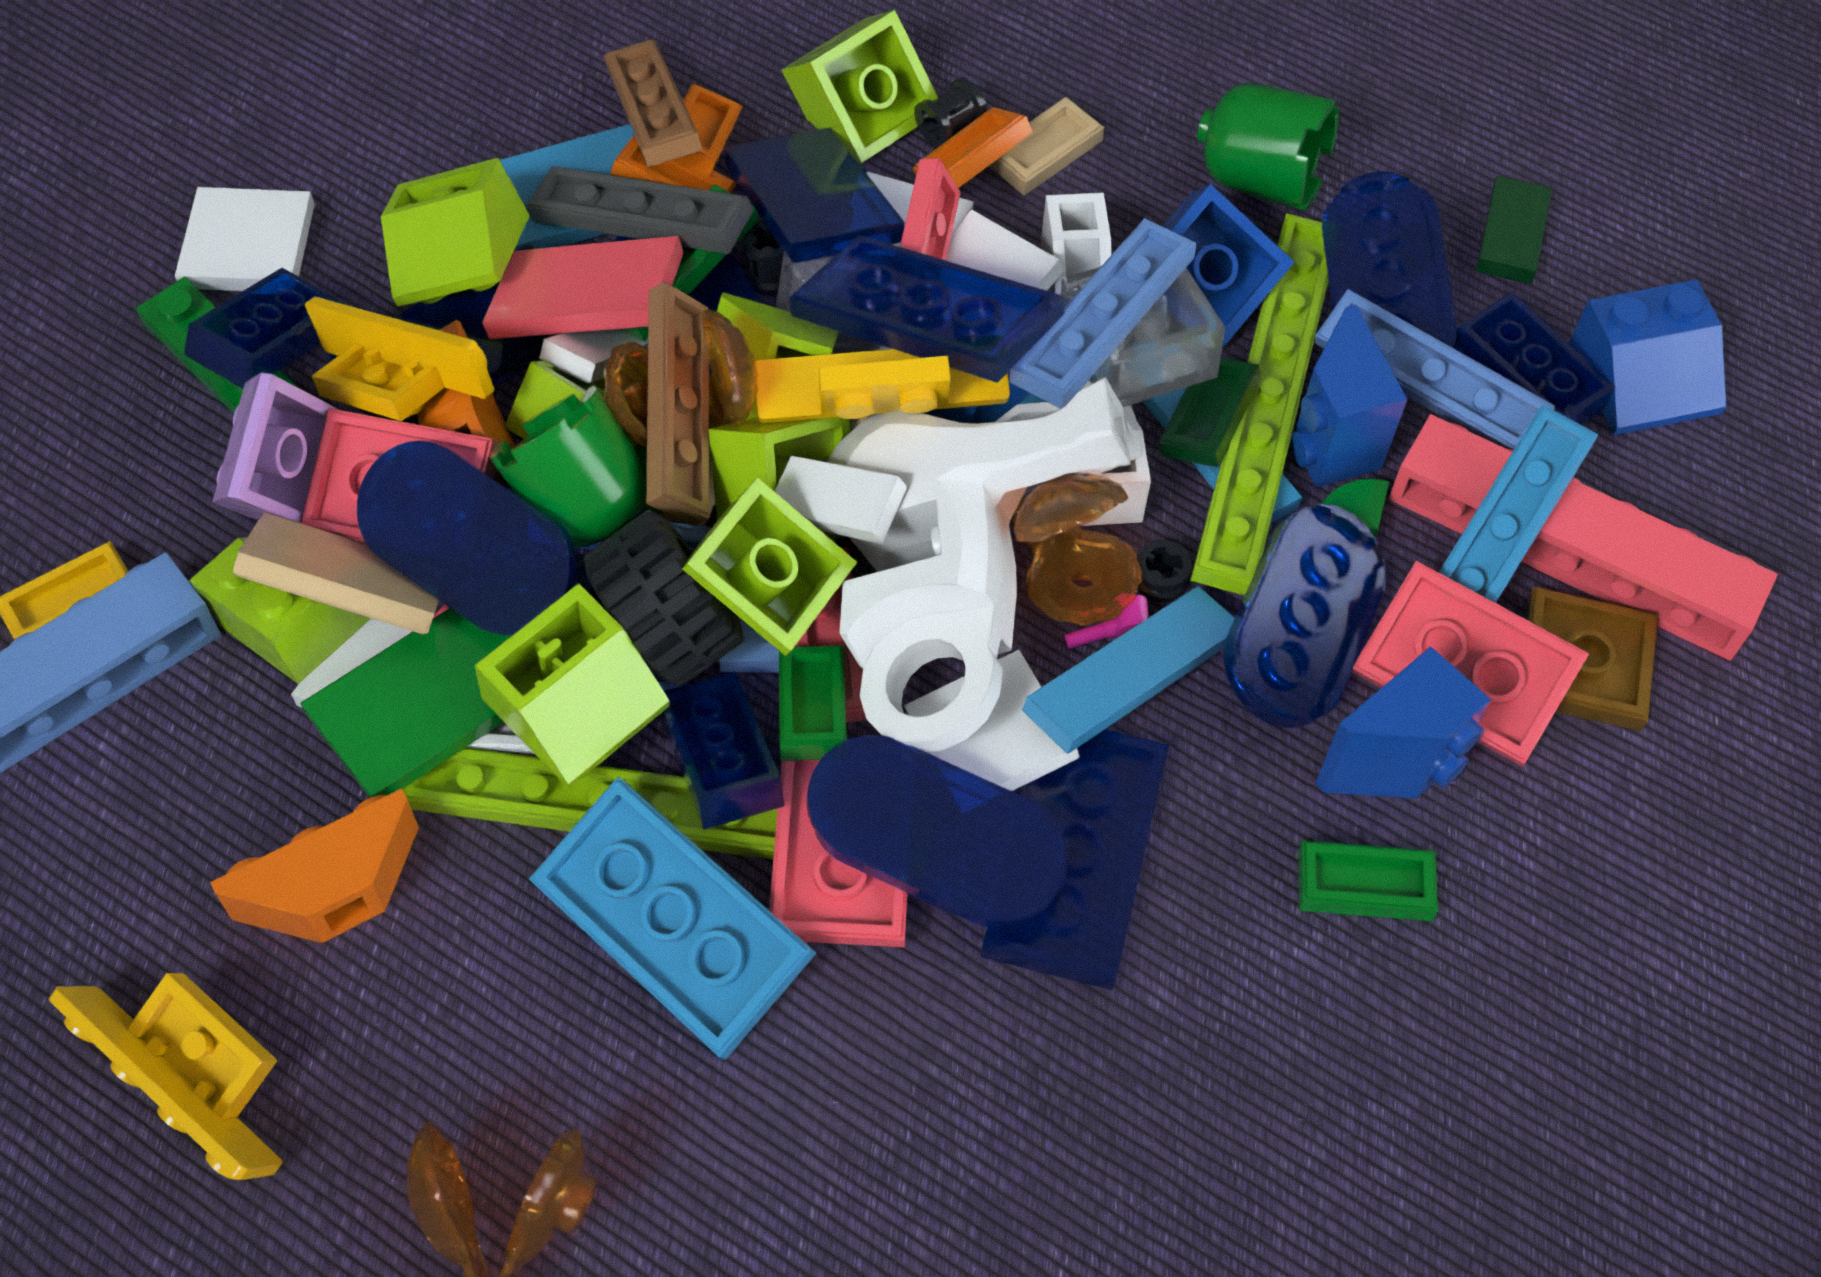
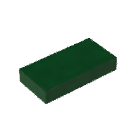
M1496 176L1491 190L1475 269L1476 272L1528 284L1532 283L1537 271L1552 188Z
M1203 355L1159 441L1162 456L1218 468L1261 381L1259 364Z

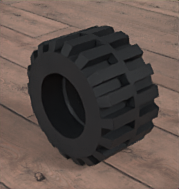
M647 510L584 555V562L588 579L608 613L626 631L641 657L661 678L677 687H682L743 643V629L738 616L682 569L693 550L664 517L651 510Z

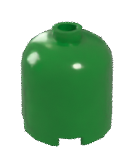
M1241 83L1233 86L1219 99L1214 110H1205L1199 124L1197 140L1200 143H1204V159L1208 173L1215 182L1225 187L1291 208L1307 211L1323 182V179L1313 176L1320 154L1323 153L1331 156L1333 152L1340 111L1338 107H1334L1335 100L1257 83Z
M595 386L588 388L584 393L586 396L581 403L573 393L525 422L522 426L529 436L511 449L508 443L503 440L489 454L496 468L544 532L555 543L568 548L588 547L600 541L604 542L633 521L646 504L647 470Z

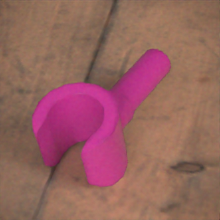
M1128 595L1119 598L1114 605L1115 619L1102 621L1103 623L1064 634L1067 648L1071 649L1104 638H1118L1149 618L1146 597L1142 595Z

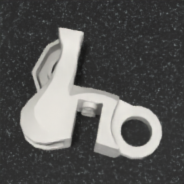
M1106 377L1080 390L1061 409L1049 402L1017 404L992 423H959L924 413L909 414L900 410L877 414L859 424L837 444L827 463L899 476L907 486L882 544L849 537L878 572L843 581L840 635L858 665L863 669L860 698L866 719L891 745L914 753L943 751L967 740L988 720L1000 697L1003 670L997 655L1012 650L1017 582L1016 563L1009 523L1027 487L1078 472L1085 479H1090L1118 466L1131 465L1132 460L1143 456L1142 447L1128 420L1124 417L1123 406ZM954 657L964 661L966 667L964 683L957 697L950 704L929 716L912 717L903 713L901 706L903 690L911 675L922 665L937 658Z

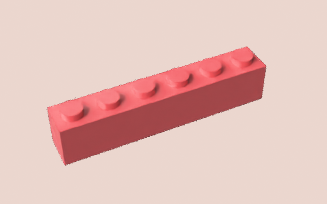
M1430 414L1400 466L1388 500L1463 534L1513 450L1475 435L1459 424L1449 423ZM1574 477L1522 560V563L1604 602L1657 613V627L1729 661L1734 658L1752 632L1778 576V573L1758 565L1746 556L1736 555L1699 538L1687 529L1675 527L1649 515L1631 503L1619 501L1586 486Z

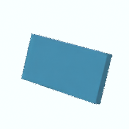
M620 777L613 781L529 878L535 886L719 1058L725 1060L817 954L797 934Z

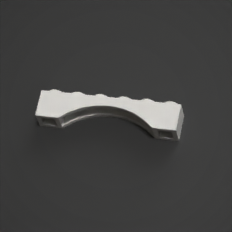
M1104 193L1046 195L1041 237L1042 250L1058 258L1064 269L1048 289L1052 321L1112 255L1111 235ZM1119 345L1080 390L1106 377L1123 406L1124 417L1128 420L1142 447L1143 456L1132 460L1131 465L1118 466L1090 479L1081 477L1078 472L1074 473L1082 526L1143 522L1151 479L1143 430L1138 424L1131 407Z

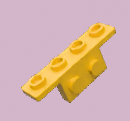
M316 296L305 303L323 349L327 353L338 356L311 376L321 397L402 422L405 418L420 412L424 404L444 388L482 399L487 398L495 391L487 370L486 356L472 339Z
M999 340L758 360L754 363L758 419L764 424L837 417L858 419L896 410L909 414H919L934 409L1004 404L1008 402L1010 397L1005 346Z
M166 973L134 1019L99 987H56L48 1000L66 1017L64 1024L67 1029L78 1038L97 1046L112 1061L110 1068L118 1078L145 1092L159 1106L157 1109L158 1115L167 1125L177 1131L187 1133L207 1152L205 1155L206 1161L215 1171L233 1180L271 1176L277 1172L283 1163L282 1159L237 1117L278 1060L184 973Z

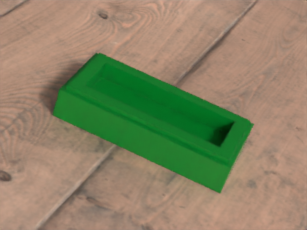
M843 646L794 647L786 656L779 651L781 761L847 759Z
M1302 840L1298 849L1299 911L1433 922L1438 913L1435 851Z

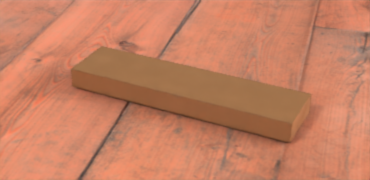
M655 40L644 41L603 55L609 75L647 167L702 151L698 132Z
M663 281L649 290L646 504L694 527L709 519L708 307Z

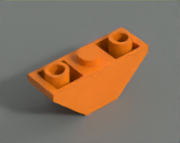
M401 788L387 796L378 795L366 799L352 813L326 826L307 828L298 833L289 844L263 857H251L236 863L227 871L226 875L210 882L233 921L324 943L386 911L419 826L408 799Z

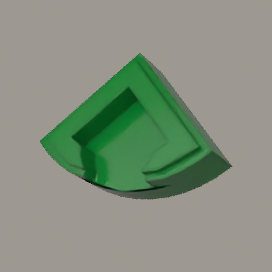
M1361 479L1338 487L1322 503L1314 526L1374 541L1379 528L1389 481Z

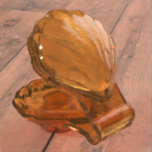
M704 310L701 317L709 356V429L730 423L736 427L748 418L758 392L756 360L753 350L749 347L748 340L727 317L714 310ZM635 341L626 342V344L617 345L611 350L610 358L604 369L606 384L603 399L626 435H632L634 440L641 446L647 447L648 348Z
M1072 473L1042 482L1031 493L1022 496L1010 519L1016 541H1025L1034 554L1026 578V584L1029 585V599L1050 618L1059 622L1067 621L1086 626L1095 622L1112 620L1119 616L1125 607L1134 602L1138 585L1142 582V571L1137 561V555L1130 545L1120 542L1116 536L1082 530L1080 525L1098 519L1104 513L1117 507L1119 503L1123 504L1129 496L1122 485L1110 478L1090 473ZM1087 580L1093 584L1088 587H1080L1074 584L1073 581Z
M429 1121L423 1125L415 1136L406 1164V1191L410 1208L427 1240L450 1262L455 1265H461L465 1277H489L476 1235L474 1207L461 1163L449 1138L445 1140L439 1128ZM576 1127L571 1132L565 1130L557 1138L531 1183L522 1206L518 1211L504 1256L508 1258L498 1277H516L521 1266L541 1252L551 1241L557 1229L573 1235L593 1198L599 1180L583 1173L585 1158L582 1135Z

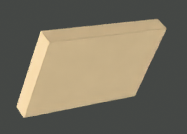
M263 512L238 551L232 573L244 579L420 634H428L449 571Z

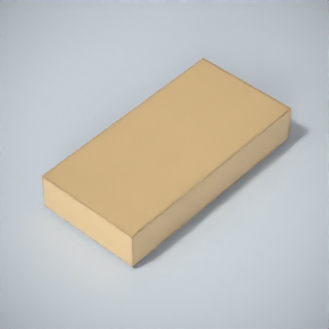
M1065 97L1031 120L1029 124L1033 133L990 164L989 167L1025 196L1102 142L1105 127L1069 98Z

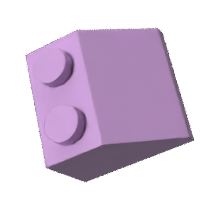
M260 373L245 382L240 403L234 412L233 429L224 462L217 474V487L213 503L250 518L259 519L263 512H267L301 523L328 408L339 409L273 374Z

